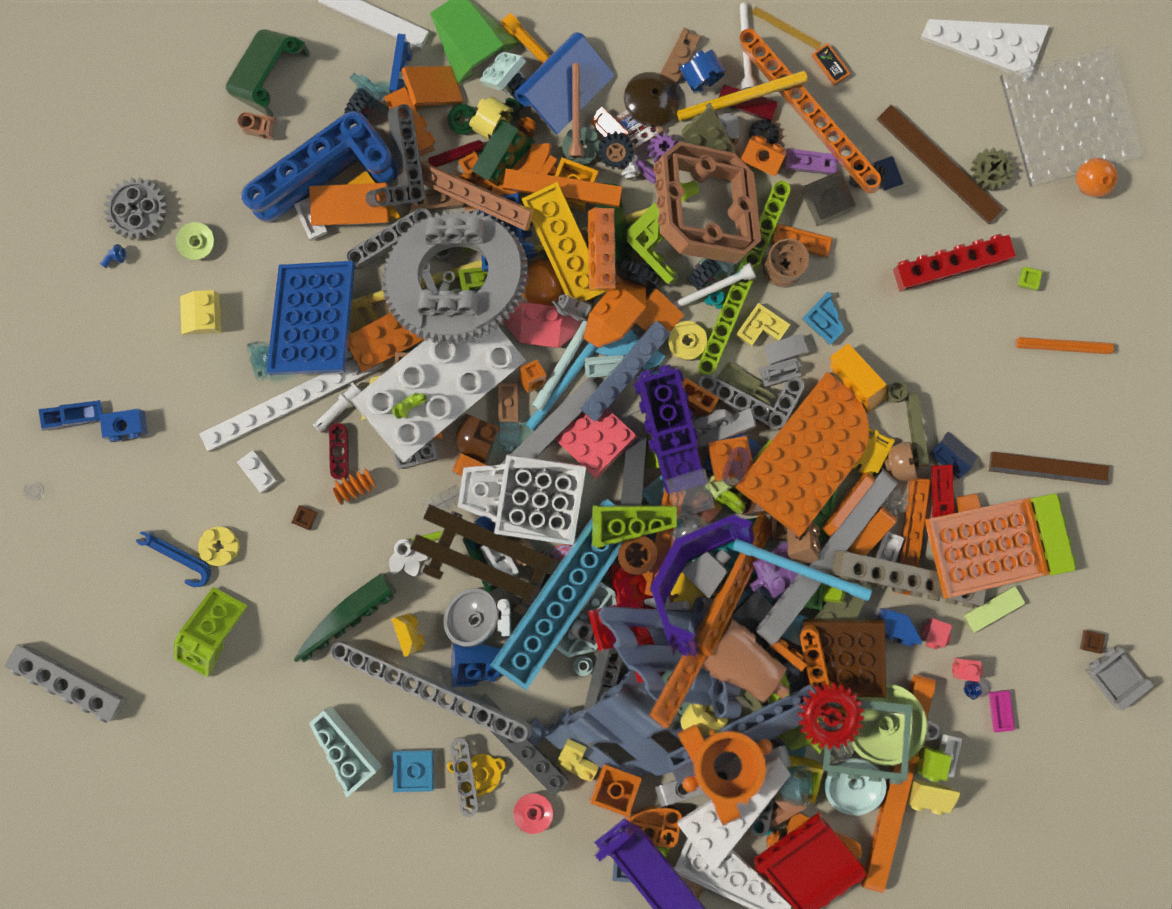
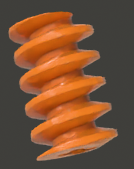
M364 468L363 475L356 471V478L349 474L350 481H347L344 477H342V484L337 480L335 481L333 492L340 505L344 504V499L350 502L351 496L357 499L358 492L362 496L365 495V489L368 492H372V485L377 489L372 474L366 468Z

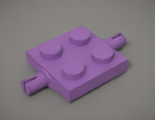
M782 542L769 551L790 559L787 542ZM757 559L752 564L757 571L758 579L751 583L750 587H752L753 591H756L761 586H764L770 596L775 598L789 587L798 573Z

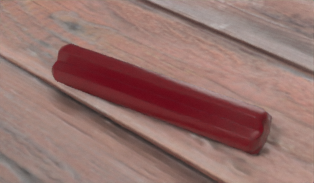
M476 140L429 157L428 161L430 165L439 167L474 152L483 151L484 147L481 140Z

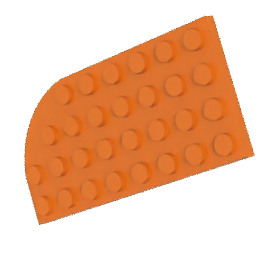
M826 372L735 487L798 537L810 525L866 449L869 437L868 419L862 403L856 398L854 392L830 373Z

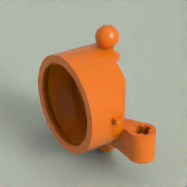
M696 724L677 733L693 762L694 776L684 778L682 785L687 792H695L700 786L703 792L710 797L722 825L725 826L741 817L736 804L743 802L748 804V800L761 788L766 774V764L763 755L771 753L773 746L768 739H760L756 744L749 737L736 731L714 733L713 730H710L711 735L703 740ZM722 752H733L741 759L742 769L735 779L723 780L715 773L714 761Z

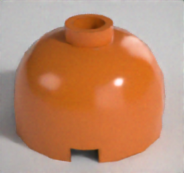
M1103 158L1089 159V161L1080 166L1076 174V184L1079 186L1080 192L1090 197H1103L1109 194L1118 182L1117 168L1112 162Z

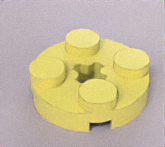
M693 321L678 323L671 330V334L668 337L670 351L676 358L688 361L698 358L707 345L705 330ZM685 336H688L689 339L693 340V342L690 343V346H686L685 343H682V340L685 339Z
M226 527L208 529L203 533L199 541L200 557L213 566L227 565L239 553V540L233 531ZM218 541H221L224 548L217 552L214 546Z

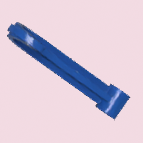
M152 531L140 532V534L146 536V540L143 538L137 539L136 542L139 545H146L201 574L199 582L186 579L185 584L192 587H202L210 580L211 570L207 563L156 537Z

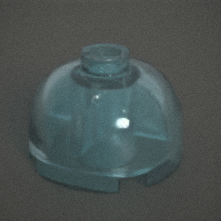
M263 341L251 342L246 345L247 353H252L249 361L257 381L266 380L273 376L266 372L270 344Z
M807 765L788 767L790 776L778 790L784 801L792 806L808 807L811 800H808V795L813 793V781L811 772L806 771Z

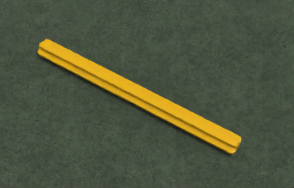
M806 71L779 78L678 110L677 116L680 121L694 118L697 114L701 115L706 109V105L710 102L716 111L808 82V75Z

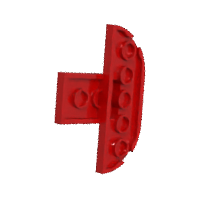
M620 564L610 565L608 572L613 591H615L617 605L608 607L657 609L645 604L644 600L651 599L653 596L645 594L647 581L641 574H630ZM602 608L588 612L598 651L614 648L613 643H616L615 635L611 629L601 621L599 611ZM627 626L634 634L637 644L655 645L647 627ZM635 671L638 683L644 682L640 674Z

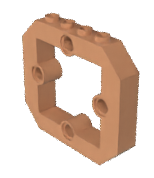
M678 142L655 163L656 206L659 211L658 224L660 225V233L679 254L737 264L761 241L754 173L735 153ZM679 170L690 172L692 178L697 182H705L709 176L731 181L733 204L728 208V215L730 219L735 221L737 235L723 233L721 227L716 223H708L703 229L683 225L681 198L684 195V189L680 185Z

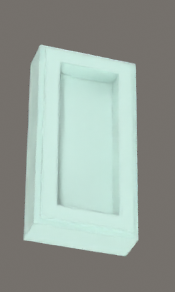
M614 355L585 358L586 378L608 376L624 356Z

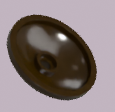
M644 72L634 76L628 82L624 91V104L630 116L640 124L659 127L669 123L676 116L680 108V95L677 87L669 78L656 72Z

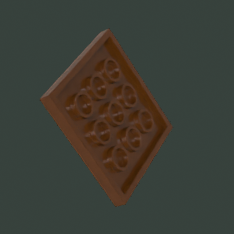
M802 620V628L812 625L819 631L830 684L834 682L836 688H838L841 683L844 685V691L847 687H850V695L856 693L857 697L886 698L885 620ZM807 632L806 636L809 637V644H813V635H811L810 632ZM816 650L808 652V655L812 658H817L820 655ZM807 667L804 668L805 687L811 685ZM820 668L812 670V673L816 676H821L824 673ZM819 682V688L821 690L823 689L822 682Z

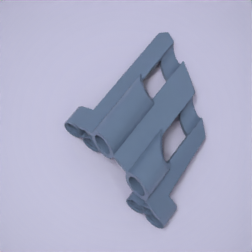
M697 597L691 611L666 610L668 620L672 625L695 634L715 598ZM604 606L599 611V616L602 623L609 627L615 635L616 643H613L614 647L629 670L637 671L643 678L645 690L658 701L665 688V683L656 671H674L683 656L678 650L673 656L658 609ZM627 626L647 627L655 645L637 644L634 634ZM701 668L682 703L710 705L718 718H738L741 714V704L736 700V697L740 694V687L729 682H720L709 675L708 671Z
M627 667L624 675L618 678L616 686L606 691L598 703L588 710H581L576 713L566 708L558 717L557 722L547 729L549 732L548 734L545 733L544 737L559 750L564 748L568 739L587 747L584 756L600 768L606 764L635 776L647 773H654L657 776L672 772L665 756L676 750L668 753L651 739V736L661 731H670L680 740L677 733L682 731L683 728L680 723L681 717L678 714L674 716L668 728H664L650 716L657 701L645 690L644 682L638 683L635 670H629ZM610 742L619 744L636 759L618 764L596 746V743Z

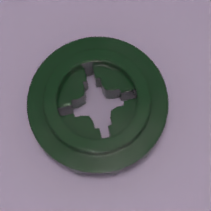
M466 104L454 106L447 116L450 129L456 134L465 135L469 132L472 133L473 129L469 126L471 118L476 115V111ZM461 113H463L465 119H468L465 121L464 126L458 121L461 119Z

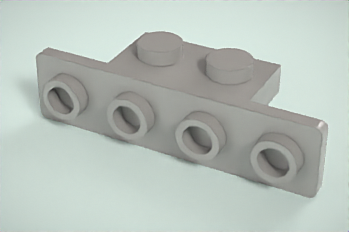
M749 408L732 415L725 409H719L711 415L697 418L696 421L692 422V426L696 429L698 435L696 440L697 450L707 447L709 442L724 440L755 428L756 422L753 411Z

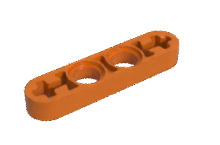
M865 472L859 477L824 522L821 529L828 536L838 530L872 486L875 478L870 473Z
M807 625L801 630L800 640L807 664L810 684L816 693L815 685L819 687V682H822V688L823 683H826L829 688L831 684L819 631L816 627ZM807 632H810V634L813 635V644H809V637L806 636ZM816 650L820 655L817 658H812L808 655V652ZM820 668L824 673L821 676H816L812 673V670Z

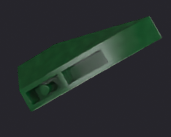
M380 573L337 605L305 641L294 658L295 662L301 660L303 663L313 657L312 652L317 649L321 651L330 645L328 641L333 637L335 639L340 638L346 633L345 629L350 625L352 628L362 622L361 618L363 616L367 617L379 610L377 606L380 604L386 605L395 598L393 595L397 591L386 575Z

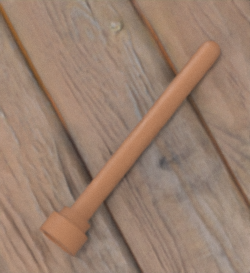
M577 62L572 65L571 148H569L570 158L584 157V148L580 144V65Z

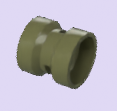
M900 381L888 385L886 400L890 403H897L903 400L908 393L907 386Z

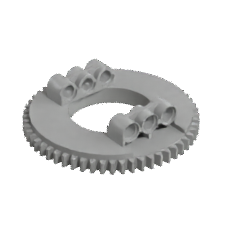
M451 209L450 214L443 211L441 216L435 213V218L429 215L427 219H421V222L418 224L414 223L412 228H408L406 233H402L401 239L396 240L397 244L392 245L393 251L388 252L390 258L385 259L387 265L383 266L385 272L382 273L384 278L382 280L384 286L382 290L386 304L394 318L398 320L400 325H403L405 330L409 329L412 335L416 333L418 338L423 336L425 341L430 338L432 343H435L438 339L440 344H443L445 339L448 344H451L453 339L459 344L461 338L467 343L468 337L475 341L477 334L481 338L484 331L490 334L491 327L497 330L496 323L503 325L502 318L509 320L508 312L515 313L513 306L519 307L518 300L523 299L521 293L526 292L524 286H527L526 279L528 278L526 255L514 231L511 232L509 226L505 227L504 222L499 223L498 218L493 220L490 214L485 216V213L482 212L478 215L477 210H474L471 214L469 209L465 213H462L461 209L454 213V210ZM451 247L474 249L482 254L488 262L487 279L477 293L468 290L461 291L460 293L452 291H441L440 293L423 291L421 287L423 269L435 254Z

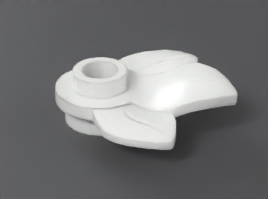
M401 539L395 544V553L389 559L390 570L392 574H397L403 569L409 575L417 576L420 570L419 561L426 560L428 557L411 550L412 542ZM403 545H406L408 548L406 553L401 551Z

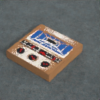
M627 110L614 117L630 132L628 137L632 141L633 152L648 143L651 138H655L657 133L662 134L664 131L661 126L650 127L640 124L630 116Z

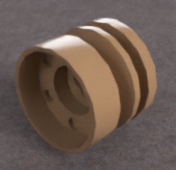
M786 238L776 242L763 262V272L767 280L777 287H789L798 282L809 265L807 248L795 239Z

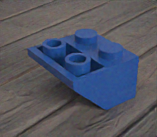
M888 609L879 610L877 620H885V639L894 641L897 638V643L914 647V644L921 645L922 641L909 616Z

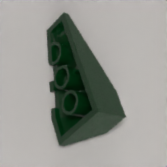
M621 198L619 207L596 204V208H614L615 263L622 264L624 260L631 262L632 246L627 242L628 225Z

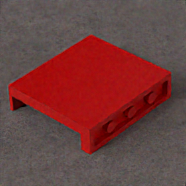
M819 812L754 858L756 869L760 874L765 873L794 909H820L825 907L831 900L838 895H843L848 888L860 883L866 876L864 866Z

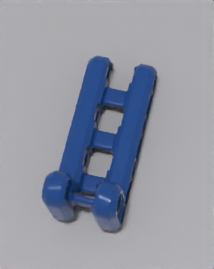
M350 111L343 114L247 183L241 193L242 201L260 221L272 222L295 207L294 204L309 197V186H324L356 162L362 165L375 183H387L388 185L397 177L395 161L389 148L366 117L357 111Z

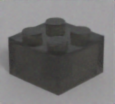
M841 170L805 185L801 191L816 226L852 212L856 207V203Z

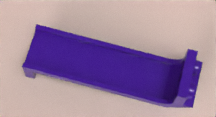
M623 818L594 842L598 847L595 857L599 862L609 855L653 909H706L642 828Z

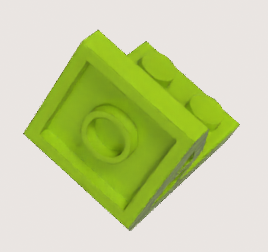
M655 202L627 230V242L667 284H674L679 279L676 275L678 272L673 266L666 265L663 262L665 258L658 251H654L664 240V236L660 233V225L658 224L659 211Z
M212 587L179 631L174 641V660L208 678L221 655L226 637L246 611L247 605Z

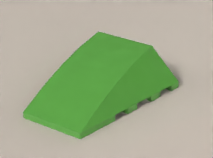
M449 0L430 13L458 85L473 75L472 69L501 49L503 52H508L520 44V41L471 0Z

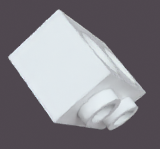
M480 547L488 565L512 576L518 573L512 558L488 547Z

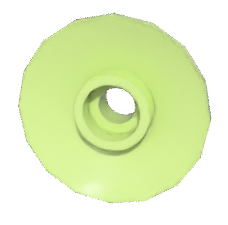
M191 222L179 229L175 244L183 257L189 260H200L211 253L214 247V236L206 225L200 222ZM196 240H200V244L198 246L194 245V242Z

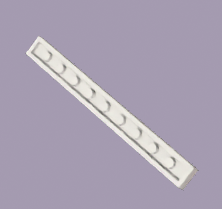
M355 359L346 362L345 372L321 374L199 434L207 451L210 452L385 366L382 362L362 373Z

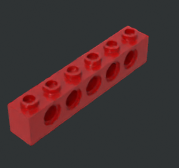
M997 234L990 237L988 241L979 239L973 241L970 246L965 247V244L953 247L954 250L947 252L946 249L935 252L934 256L928 257V254L917 257L916 261L910 262L909 259L901 261L893 269L899 291L1011 261L1016 255L1010 236ZM987 247L993 249L994 255H990L987 252ZM969 252L975 255V260L969 258ZM950 258L956 259L957 265L951 264ZM931 263H936L939 270H934L931 267ZM913 268L919 269L920 276L913 273Z

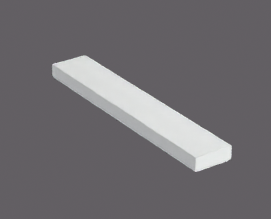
M318 0L319 4L397 39L398 33L405 34L407 41L410 42V46L419 50L422 49L429 35V31L362 0Z

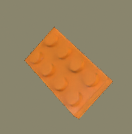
M389 313L350 334L347 347L363 373L395 356V353H400L423 341L424 338L423 336L418 338L416 333L412 335L409 329L405 330L403 325H400L398 320L394 318L393 314Z

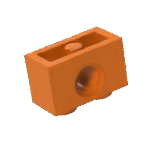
M752 135L741 160L775 177L787 154L784 151L785 148L776 143L774 145L767 143V139L762 136L756 135L755 137ZM760 151H768L770 157L766 159L762 158L760 156Z

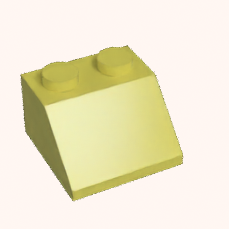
M214 290L193 291L180 296L182 335L221 333L220 294Z
M912 779L907 803L914 810L924 811V808L931 809V813L943 815L944 812L951 813L960 796V792L947 785Z

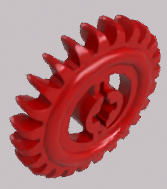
M831 682L830 688L826 683H823L822 690L815 685L816 693L808 690L811 697H802L806 705L799 704V707L804 712L797 713L798 716L803 718L798 721V724L805 725L800 731L807 733L805 735L807 740L813 738L811 741L813 745L819 742V748L821 749L825 745H827L828 750H831L833 745L836 749H839L840 743L846 747L847 740L854 742L853 734L859 736L860 733L857 731V728H863V725L859 723V721L865 719L864 716L860 715L864 712V708L859 707L862 701L859 699L855 701L857 694L852 693L850 695V687H847L844 691V685L841 683L838 688H836L834 682ZM828 702L841 704L845 709L846 717L842 716L840 711L834 706L824 704ZM832 713H833L835 716H833V717H832V716L827 717L825 714L828 715V714H832ZM817 716L828 726L843 725L837 730H824L818 724Z

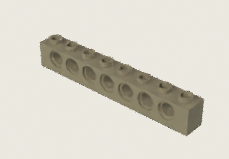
M835 551L831 575H836L842 580L850 582V579H855L856 584L868 586V583H874V588L884 590L888 586L892 587L893 592L903 594L906 590L910 591L911 596L922 597V594L928 595L927 599L940 601V598H943L936 571L845 551ZM855 565H857L856 573H854L853 570ZM873 569H875L874 577L872 576ZM891 573H893V579H892V580H890V574H891ZM909 577L911 578L910 584H908ZM986 589L946 598L945 603L957 605V602H963V607L973 609L975 605L983 606Z

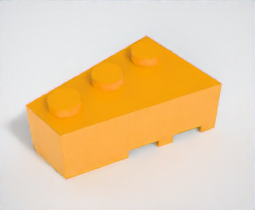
M849 343L830 356V369L836 375H839L847 388L854 392L867 413L886 400L887 384Z

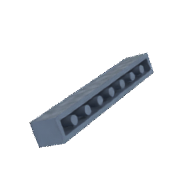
M808 685L723 727L717 732L736 731L749 737L756 744L760 739L771 740L799 726L798 721L803 718L798 716L797 713L804 712L799 707V704L806 705L802 697L810 698L808 690L814 693L815 691L811 685ZM684 747L665 756L678 785L683 783L684 778L687 776H694L693 762ZM729 751L722 752L716 757L714 767L738 755Z

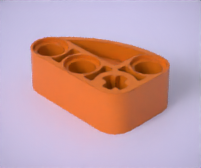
M661 805L647 806L629 814V817H625L628 821L642 828L643 831L646 828H652L654 833L649 838L654 845L666 848L676 845L680 832L678 821L682 819L677 807L671 805L663 807ZM675 812L678 814V817L675 821H669L667 815ZM667 833H671L673 837L669 838V841H666L664 837Z

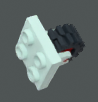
M507 52L500 53L495 58L493 65L483 72V76L479 81L486 87L503 91L505 94L508 93L516 99L515 91L526 81L524 75L520 72L521 67L526 61L519 55Z

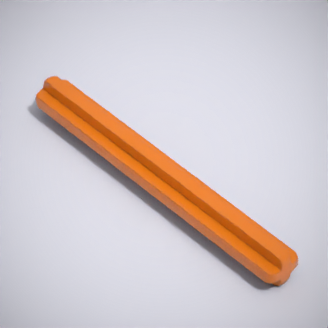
M1018 337L1016 339V347L1024 349L1111 354L1114 351L1113 343Z

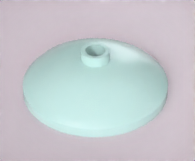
M858 758L844 760L835 765L881 771L872 762ZM841 773L840 777L827 776L825 793L828 801L836 810L847 815H863L873 811L883 801L886 793L885 779H882L881 782L869 781V777L861 776L860 780L850 782L852 779L848 778V774Z

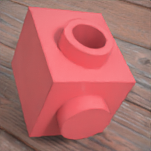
M928 618L926 625L922 626L920 632L921 640L927 642V647L936 650L938 647L945 648V645H948L951 640L950 630L952 625Z
M955 658L952 665L953 678L979 682L980 677L983 675L981 661Z

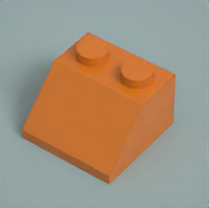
M604 764L595 782L589 802L629 817L642 778Z

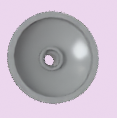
M477 588L467 589L457 594L447 606L444 614V629L449 639L463 647L477 646L487 640L495 630L499 617V610L495 599L488 592Z

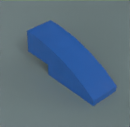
M100 400L38 409L42 431L100 421L99 415L102 414Z

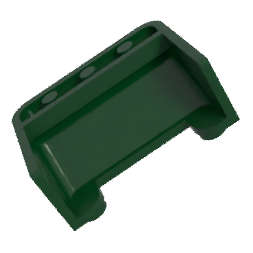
M259 30L226 83V90L229 95L259 112L273 117L274 114L268 107L271 101L270 94L261 87L283 51L289 54H298L300 52L309 57L310 52L305 42L271 30Z

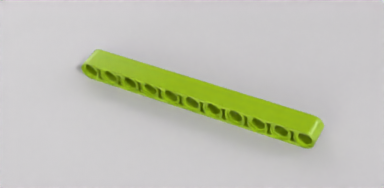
M786 181L775 183L760 216L759 224L763 247L758 248L755 246L745 255L737 273L740 272L744 265L748 264L747 258H753L756 264L752 265L756 274L791 190L790 185ZM776 189H783L785 194H777ZM769 206H775L778 212H771ZM767 223L770 225L771 229L764 230L761 227V224ZM753 279L747 283L737 281L731 285L698 363L697 371L700 376L712 375ZM731 294H740L741 300H734ZM724 311H732L734 317L730 319L725 317ZM724 328L726 335L719 336L716 330ZM711 345L717 346L719 353L712 354L709 351V347ZM703 363L711 365L712 369L710 372L703 371L701 367Z

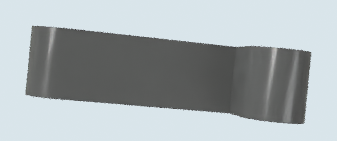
M637 436L638 438L625 450L620 505H641L647 436Z

